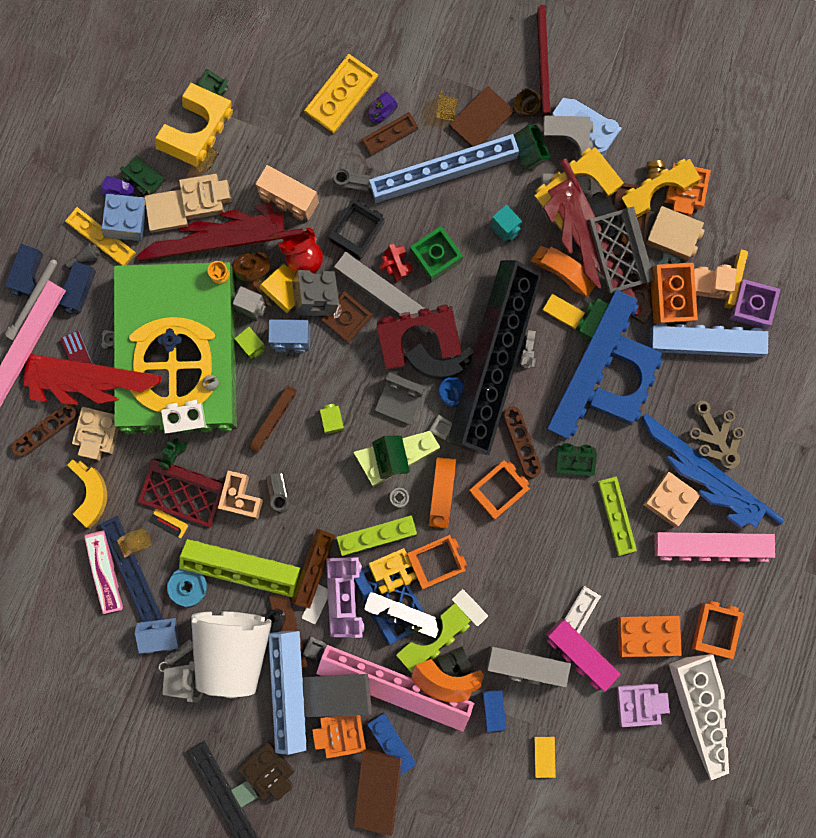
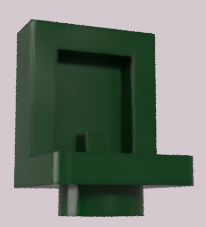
M206 69L197 86L223 96L228 89L227 83L229 80L227 78L222 79Z

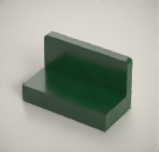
M382 436L372 442L380 479H387L395 474H407L410 472L402 436Z

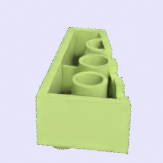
M431 431L402 438L409 467L440 450V446ZM373 447L354 452L373 487L387 480L380 479Z

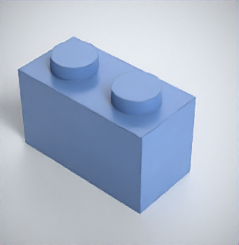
M176 618L137 623L135 637L139 653L149 654L155 651L178 649L180 637Z

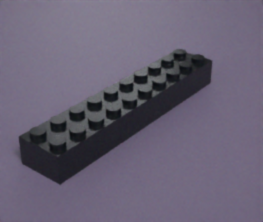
M517 260L500 261L447 439L448 443L476 454L490 455L542 278L541 273Z

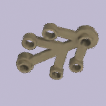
M699 401L694 406V412L697 416L703 417L712 435L701 432L699 428H693L689 431V436L693 440L699 439L718 445L721 452L711 450L708 445H702L698 449L699 455L718 459L728 469L737 467L740 463L737 449L740 439L745 435L743 428L737 427L733 429V439L730 447L725 442L730 424L735 419V413L731 410L723 413V423L719 431L710 414L711 408L709 403ZM700 405H704L706 411H701ZM727 413L732 415L731 420L726 418ZM694 430L698 432V437L692 435ZM736 430H739L741 432L740 437L736 436ZM702 447L707 448V454L702 453ZM729 455L734 458L733 462L728 461Z

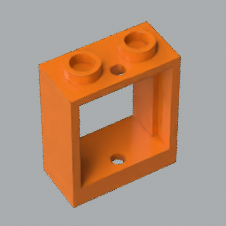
M503 460L469 490V493L493 520L498 518L530 489L528 487L529 482L525 477L517 475L515 472L517 469L510 461L506 462ZM504 468L522 490L497 510L479 488Z
M448 535L407 553L422 590L466 571L464 567L467 564L463 555L459 556L456 550L459 548L455 537L451 538ZM447 542L458 569L428 582L416 555Z
M708 600V604L702 603L691 649L734 659L744 613L738 612L739 608L727 605V609L719 607L720 603ZM709 610L735 616L728 650L702 643Z

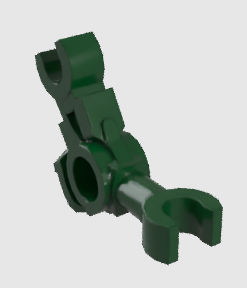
M178 438L174 439L173 443L168 441L165 450L161 452L163 456L158 464L159 467L168 471L169 466L174 464L178 453L186 451L188 443L185 442L184 445H179Z

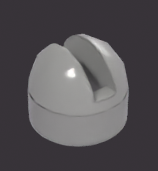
M207 375L203 379V386L209 391H214L219 386V380L214 375ZM212 379H215L214 382H211V383H209V384L206 385V382H208V381H210V380H212Z

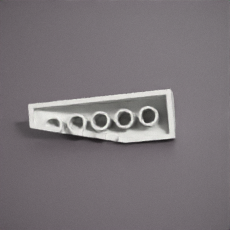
M709 654L686 657L670 663V671L687 724L709 779L713 780L729 774L728 748L726 747L725 738L727 737V729H725L724 721L726 711L723 704L725 694L714 656Z

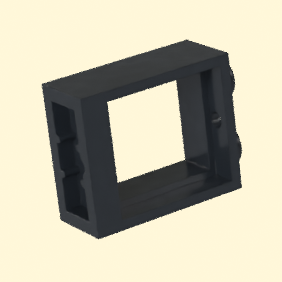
M352 199L329 234L328 239L334 245L361 260L385 224L383 214L377 210L372 211L368 209L367 205L360 200L355 201ZM354 210L376 223V226L362 247L339 235Z

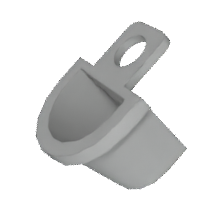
M190 662V665L164 669V696L187 699V702L197 703L201 700L203 693L196 690L194 662Z

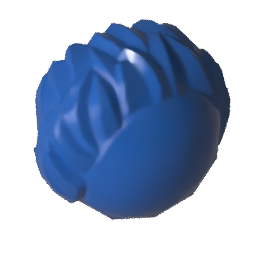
M448 377L443 379L438 388L440 400L450 407H457L464 386L463 382L458 378Z

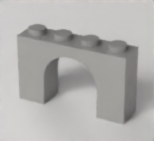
M543 117V137H565L572 140L579 150V159L582 158L581 154L588 148L592 150L593 141H589L590 133H593V121H590V117ZM541 174V186L543 184L547 186L551 183V178L555 174ZM576 176L583 193L588 194V190H591V179H588L587 176Z

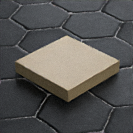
M181 189L145 196L151 233L188 227Z

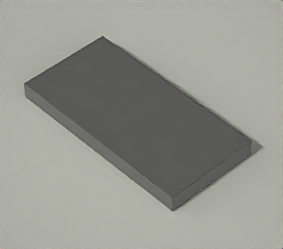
M368 673L302 677L304 717L372 714Z

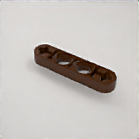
M289 385L286 387L252 440L249 449L256 453L262 449L295 397L296 389Z
M69 404L61 406L16 439L12 444L13 453L20 457L29 455L75 421L78 416L77 409ZM66 409L72 410V416L70 418L67 416L62 418V420L64 421L63 424L61 420L56 417L57 415L63 417L66 414ZM50 420L57 421L58 426L56 429L50 430L48 428ZM36 431H40L42 434V438L38 442L32 439V435ZM26 438H28L29 442L33 444V446L29 444L24 446V452L17 451L19 449V444L25 445L26 443H28V441L25 440Z
M509 407L504 412V420L522 470L528 478H535L540 474L541 466L522 413L517 407ZM510 411L518 414L515 417L517 423L521 421V424L515 425L512 428L510 425L514 424L513 419L507 417ZM517 428H521L524 431V437L521 439L514 436V430ZM528 446L531 449V454L528 457L522 456L520 453L521 447ZM534 457L531 464L533 467H537L535 474L532 475L531 472H527L529 464L528 462L524 464L523 460H529Z

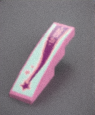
M103 530L85 535V541L103 614L122 610L123 605L118 591L119 585L114 572V563L105 532Z

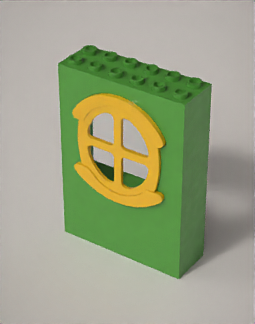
M230 262L224 263L229 271V279L223 284H216L211 280L208 274V267L211 263L114 266V368L143 373L146 370L166 369L169 371L168 397H160L151 389L139 393L121 387L115 388V397L119 398L118 401H115V427L124 432V434H136V431L153 434L155 430L165 433L161 410L165 409L167 404L177 403L178 406H184L186 401L197 400V403L203 404L206 421L205 427L195 429H200L201 432H212L216 428L220 429V431H232V428H237L236 343L234 339L235 307L233 305L235 299V275ZM171 328L176 335L184 334L191 338L198 346L202 358L200 361L178 362L176 360V348L169 352V360L167 362L146 363L144 362V355L149 345L157 337L164 335L167 329ZM201 369L202 374L196 387L189 394L178 397L176 389L177 370ZM214 375L218 378L219 386L216 390L209 391L203 386L205 376ZM212 379V380L206 382V385L209 384V383H211V382H214L215 379ZM190 409L188 412L190 419L195 420L199 416L198 411L195 409ZM171 412L169 420L172 423H177L179 420L178 414ZM193 429L183 430L182 432L190 433L193 432Z

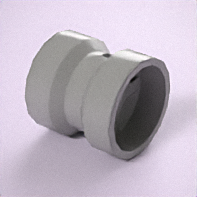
M395 488L390 493V502L396 508H403L409 502V494L403 488Z

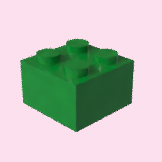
M442 226L410 246V253L431 282L460 264L463 260V255Z

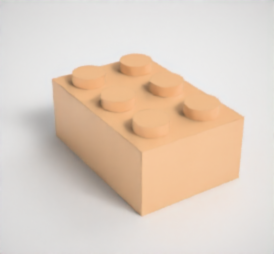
M268 165L256 183L258 193L263 201L267 203L271 201L277 204L276 207L284 212L288 210L300 221L303 219L309 221L319 204L316 191Z

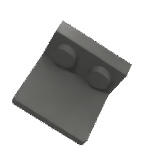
M388 373L385 387L375 411L410 425L425 387Z

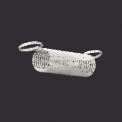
M189 639L185 642L180 651L176 649L172 658L169 657L166 662L162 663L168 664L170 662L169 664L172 666L174 661L177 662L189 650L192 651L193 644L191 645V642H189L191 640Z

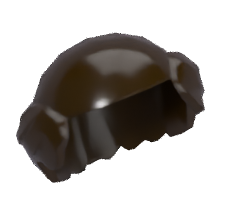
M525 88L514 98L513 109L519 117H530L539 112L541 95L538 91Z

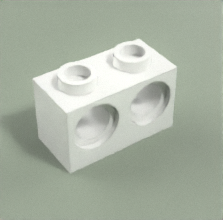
M197 400L186 401L184 406H178L177 403L167 404L166 408L161 410L165 433L205 427L206 421L203 404L197 403ZM190 409L198 411L199 416L197 419L189 418L188 412ZM171 412L178 414L179 420L177 423H172L169 420Z

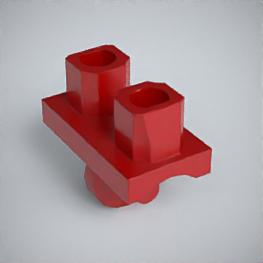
M394 244L389 245L388 249L384 251L385 256L382 257L383 264L379 268L381 271L386 270L388 275L392 274L395 282H399L409 275L413 268L411 263L402 264L400 260L406 256L404 246L395 247Z

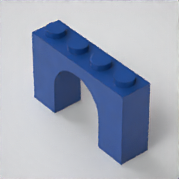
M620 335L621 343L617 350H612L610 356L629 363L636 369L639 375V386L635 393L628 396H619L598 387L595 390V395L589 404V408L631 425L634 421L637 422L642 412L639 408L641 403L645 404L649 394L646 391L648 386L652 387L656 378L653 374L655 369L659 370L663 359L660 358L662 352Z

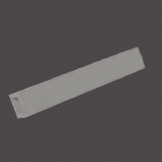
M347 252L343 254L334 266L337 273L397 316L404 312H410V314L418 313V310L424 309L420 304ZM424 325L413 326L425 336L429 332L431 334L434 332L431 328Z

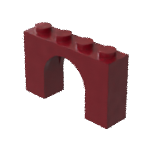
M440 305L434 310L424 308L414 314L404 312L399 314V317H381L377 321L376 326L386 369L405 366L406 360L401 338L408 328L415 325L427 326L437 334L442 358L462 355L453 306Z

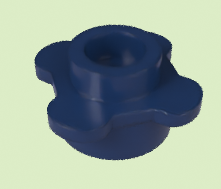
M169 328L163 336L158 338V342L163 344L168 352H172L182 342V338L177 336L173 329Z

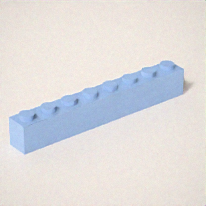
M511 134L370 179V188L375 203H379L517 159L519 150L514 135Z

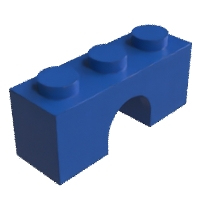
M385 712L368 722L367 725L384 752L402 758L401 774L416 765L415 759L400 739Z

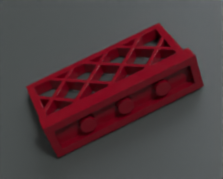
M152 458L138 502L211 527L225 482L175 464L169 466L168 471L163 470L158 465L161 459ZM153 471L160 473L164 481L154 485L151 478ZM173 478L178 479L182 486L175 491H172L168 483ZM165 483L169 494L160 497L156 487ZM194 485L200 494L191 498L186 487ZM151 489L154 490L157 497L152 502L144 499L146 492ZM183 489L188 500L178 503L174 493ZM209 491L217 493L215 502L208 504L204 495ZM171 495L175 506L171 508L165 507L162 499ZM201 496L206 506L196 510L192 499ZM189 501L194 512L187 515L182 512L180 505ZM205 508L210 513L208 522L201 520L198 514L199 511Z

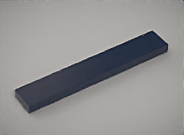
M116 516L99 524L102 531L104 530L109 548L142 622L164 620L119 517Z

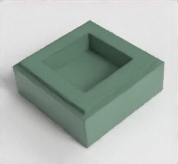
M248 781L231 790L240 807L259 797Z

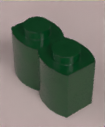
M527 125L514 134L519 150L520 163L525 169H534L550 159L548 148L543 142L542 133L537 125Z

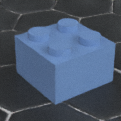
M106 194L102 223L104 238L142 241L146 212L145 198Z
M269 320V344L272 349H275V352L284 353L286 350H294L296 353H305L306 350H310L311 327L308 320Z

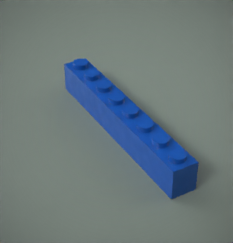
M615 290L547 429L568 439L570 435H575L578 429L576 423L579 418L583 419L587 411L584 406L587 401H592L595 395L593 388L595 384L599 385L604 377V374L601 372L604 366L608 368L613 358L610 354L613 349L617 350L621 343L619 336L621 332L625 333L628 329L630 322L627 320L630 314L634 316L639 305L636 302L638 299Z

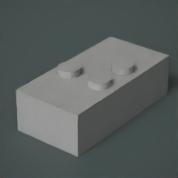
M490 646L486 670L509 675V679L522 682V678L528 679V683L539 685L540 682L567 687L571 663Z

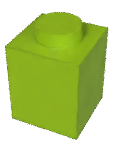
M250 327L234 338L250 359L253 357L257 358L264 352V343Z
M335 404L323 406L324 409H321L320 413L325 434L344 431L339 406H335Z

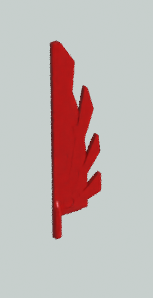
M30 354L26 362L23 386L29 387L31 400L47 402L42 390L45 389L51 390L62 404L78 405V402L66 392H80L93 401L102 404L119 400V398L103 392L104 390L121 387L143 393L161 382V376Z

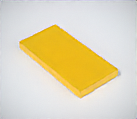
M348 54L306 107L304 113L335 134L376 81L378 74Z

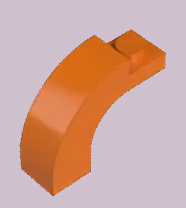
M540 246L530 260L534 265L560 277L574 292L588 297L595 287L584 274L581 264L553 247L548 249Z
M437 457L429 526L448 528L456 459Z
M430 659L417 664L411 678L429 696L441 701L456 703L469 700L471 693L481 687L485 675L481 670H478L463 677H452L443 673L433 660Z

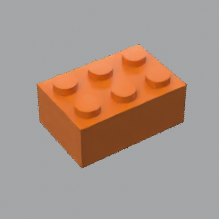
M694 263L652 266L651 270L654 281H651L653 324L698 320Z
M680 616L617 617L620 657L681 656Z

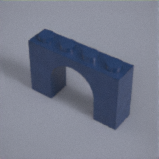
M20 244L5 287L10 290L11 294L19 297L23 294L28 296L27 299L30 298L37 285L36 273L43 256L40 250ZM74 261L68 280L61 287L66 290L58 304L59 307L64 308L63 311L70 314L82 312L96 274L93 267Z

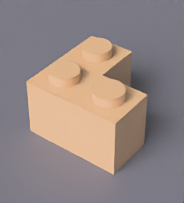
M720 265L714 271L708 270L707 267L695 268L696 296L726 300L735 291L737 269L731 268L730 265Z
M228 471L218 509L258 519L263 500L245 495L249 480L247 475Z

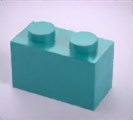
M505 205L492 217L490 227L506 243L508 240L513 241L518 237L522 221L508 205Z

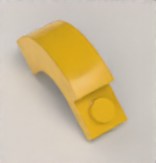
M72 460L68 466L83 480L86 486V498L73 515L86 528L91 529L105 510L107 503L106 485L101 474L95 468L91 467L86 471L88 467L81 460L79 462Z

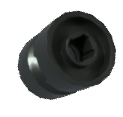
M462 646L453 650L451 655L446 653L437 658L443 672L452 677H457L459 672L464 674L473 669Z

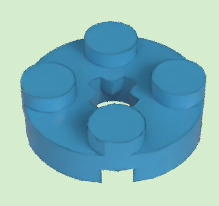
M178 569L168 581L167 591L169 597L177 604L184 607L194 606L206 596L207 581L202 574ZM186 581L193 586L188 593L182 589Z

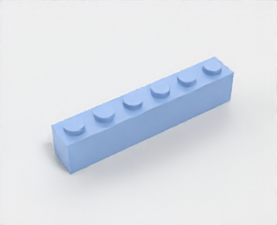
M658 323L650 329V348L665 353L765 357L768 354V331H762V328H751V331L743 330L742 327H733L732 330L724 329L723 326H714L713 329H708L704 325H695L694 328H688L684 324L668 327L665 323Z
M299 631L269 633L275 753L289 755L306 751Z

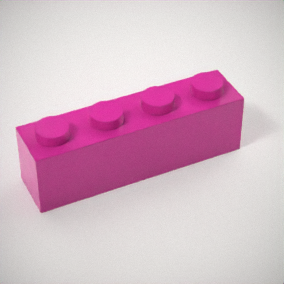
M561 618L546 633V636L549 638L547 642L555 650L558 647L563 652L561 656L568 663L572 661L577 666L575 670L583 677L587 675L591 679L589 683L597 691L601 689L605 692L621 675L565 619Z

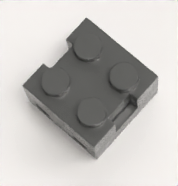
M298 270L292 281L296 315L333 316L339 306L335 271H322L321 274H313L310 270Z

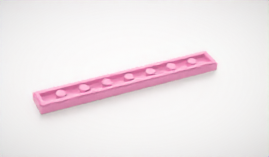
M49 280L0 365V407L66 290Z

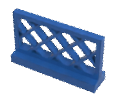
M369 567L362 570L358 578H354L355 586L364 603H366L370 592L375 593L376 588L382 586L378 584L379 581L373 583L367 580L364 574L371 571ZM399 572V576L395 574L390 576L391 581H393L394 578H401ZM403 585L402 591L396 589L393 591L400 594L398 603L401 604L403 595L409 596L413 601L411 608H414L415 605L418 611L424 613L410 585ZM371 614L387 646L412 633V631L405 629L404 633L397 636L394 624L391 625L386 619Z

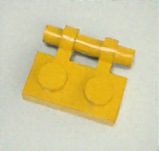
M404 548L368 564L375 582L383 579L385 585L378 587L381 594L391 593L395 591V588L402 585L407 586L411 584V581L417 579L414 572L407 574L405 570L411 567L412 564ZM399 572L401 578L391 581L389 576Z

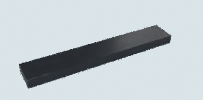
M203 741L187 751L189 757L234 838H259L243 808L240 807L232 793L228 781L206 742Z

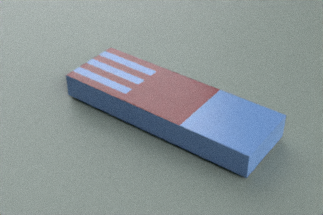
M79 331L60 338L69 360L93 364Z

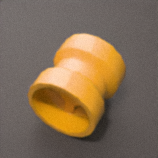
M214 261L209 265L208 274L214 283L223 284L229 279V271L223 262Z

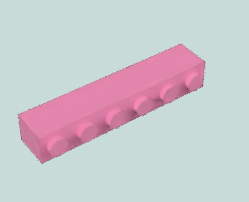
M654 533L655 557H660V560L665 561L672 560V557H679V561H691V557H699V561H711V557H718V561H730V558H738L739 562H749L750 558H757V562H769V558H775V534Z

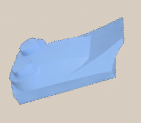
M563 98L552 113V116L590 117V121H593V133H590L589 141H593V148L596 147L602 156L605 155L622 129L615 120L603 117L575 99Z

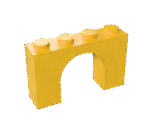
M190 83L182 96V107L205 118L208 122L207 127L198 133L189 134L164 124L156 136V149L197 167L200 161L203 162L205 160L208 148L213 147L216 135L222 132L226 119L229 120L231 118L233 110L231 109L230 100Z
M596 147L592 150L588 148L581 154V159L577 162L573 160L569 163L575 176L592 178L607 197L624 184ZM558 172L551 178V183L547 186L543 184L536 190L535 199L542 208L551 199L548 190L568 180L565 172L562 174ZM557 211L554 223L562 231L563 219Z

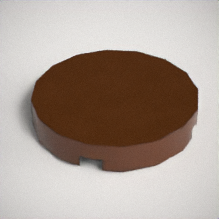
M255 252L256 254L245 253L239 256L233 263L234 275L243 281L255 280L264 276L271 267L269 257L262 252Z

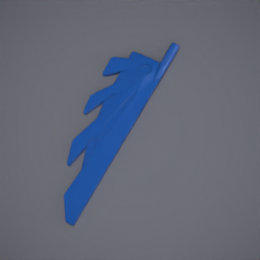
M648 414L644 415L642 420L650 436L675 453L681 461L679 462L668 456L666 458L679 475L705 486L713 493L702 490L698 492L709 504L729 507L737 514H729L726 518L737 527L742 528L750 523L756 528L764 514L779 525L784 522L785 519L707 459L700 456L699 453Z

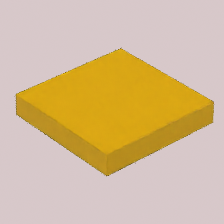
M283 264L259 288L288 313L295 306L292 281L296 274Z

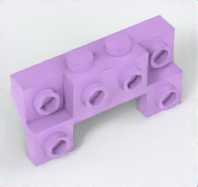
M326 558L330 637L360 638L362 637V632H364V623L361 617H356L354 578H358L361 572L359 558Z

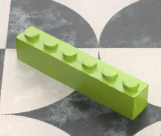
M187 539L184 545L179 569L289 597H293L300 571L299 567L189 539Z

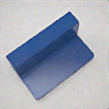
M502 690L483 691L487 733L506 730Z

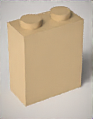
M661 206L647 238L646 245L688 261L690 257H694L698 247L695 244L697 239L701 240L705 230L702 229L704 222Z

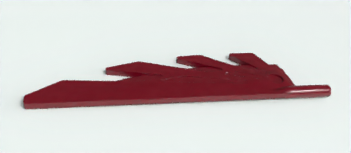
M566 158L560 161V164L568 180L548 190L551 199L543 209L551 223L554 222L557 211L563 219L561 242L568 253L571 254L573 252L572 237L580 248L584 274L599 289L601 284L597 271L602 276L603 272L588 219L595 218V215ZM596 221V229L602 233L603 231L598 221ZM603 238L601 242L602 249L608 251L610 245L608 241ZM608 257L606 265L613 270L617 261ZM619 265L616 272L624 276V273ZM615 275L611 280L613 288L618 287L621 279ZM631 287L620 290L621 292L636 298ZM640 305L638 306L635 315H638L642 312Z
M271 203L254 205V208L262 215L251 217L234 209L220 213L221 217L233 221L222 224L195 221L188 224V227L178 228L179 232H193V234L182 239L155 241L138 254V260L146 261L304 236L302 228L284 231L283 212H275Z

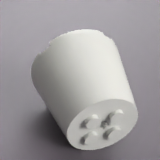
M209 611L193 614L191 624L196 690L207 695L224 696L226 698H237L254 694L272 621L270 619L264 621L265 617L240 612L222 611L221 615H212V612Z

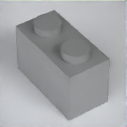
M240 286L233 301L236 311L258 320L259 316H263L266 310L262 295Z

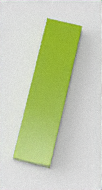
M617 476L598 481L617 556L636 552L637 549Z

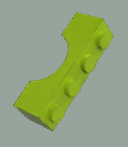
M411 515L338 536L337 540L341 555L347 556L382 544L416 536L417 532Z
M456 603L440 615L442 632L436 641L429 645H418L410 642L396 654L411 673L417 664L425 662L429 657L433 660L441 652L438 649L443 645L449 646L455 640L453 637L458 632L462 634L470 627L468 623L471 620Z

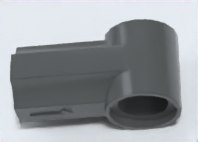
M340 168L333 174V184L339 190L349 189L368 193L371 176L348 172L346 169ZM343 176L347 180L345 182H338L337 178Z
M283 473L266 476L271 507L278 513L286 512L290 507V502L287 497ZM278 499L285 500V504L281 508L275 506Z

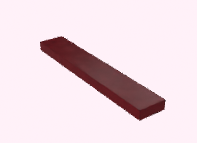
M539 5L537 9L541 117L543 119L544 116L550 115L546 5Z

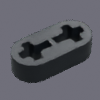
M278 608L267 612L264 621L266 619L272 621L270 633L281 632L285 622V614ZM277 614L276 618L279 620L274 622L275 618L272 615Z

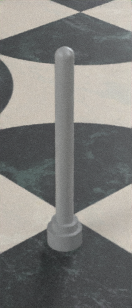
M50 260L16 323L6 330L5 335L9 339L14 341L57 266L56 260Z

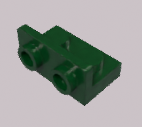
M137 155L125 168L123 166L120 168L123 173L121 176L128 183L133 182L136 184L135 188L143 195L145 193L148 195L154 194L166 181Z
M569 443L557 445L556 473L595 476L596 448H593L591 445L573 446Z

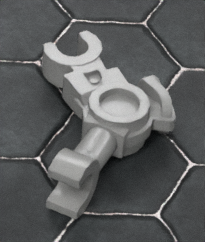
M528 330L525 350L523 349L520 362L521 366L525 369L530 368V366L535 367L536 358H533L534 351L532 350L536 331Z

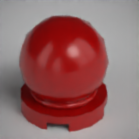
M306 228V231H303L304 236L283 239L282 243H278L282 253L286 254L285 258L289 269L294 274L298 270H310L311 273L315 274L321 268L323 252L318 244L315 243L317 237L313 229Z

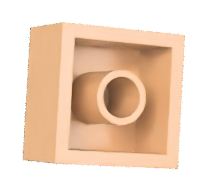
M668 472L662 477L643 505L673 527H678L700 495L672 473Z

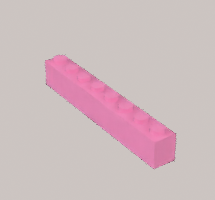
M327 645L316 674L330 676L368 673L371 696L462 732L464 731L473 709V702L467 700L453 703L435 699L423 692L412 678Z

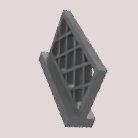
M634 206L588 219L609 294L615 292V290L620 291L654 281ZM620 215L622 221L620 227L611 223L614 216ZM600 220L606 224L602 233L596 229V221ZM609 226L617 231L614 239L605 235ZM620 233L626 236L627 242L625 246L616 242ZM603 238L611 242L608 251L601 247ZM614 245L622 249L619 258L611 254ZM625 252L631 254L632 261L630 265L622 261ZM608 257L617 261L613 270L606 265ZM619 264L627 267L624 276L616 272ZM631 270L636 273L638 281L632 282L627 279ZM614 275L621 279L619 286L613 288L611 282Z

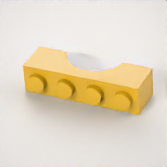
M683 159L677 162L671 170L665 169L658 173L657 178L645 180L641 183V187L636 190L634 188L629 189L624 193L625 196L622 199L627 208L634 206L638 218L651 211V198L659 188L671 185L686 191L699 184L701 178L691 160L685 161Z

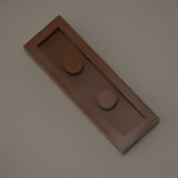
M410 112L362 138L361 142L371 157L419 130V127Z

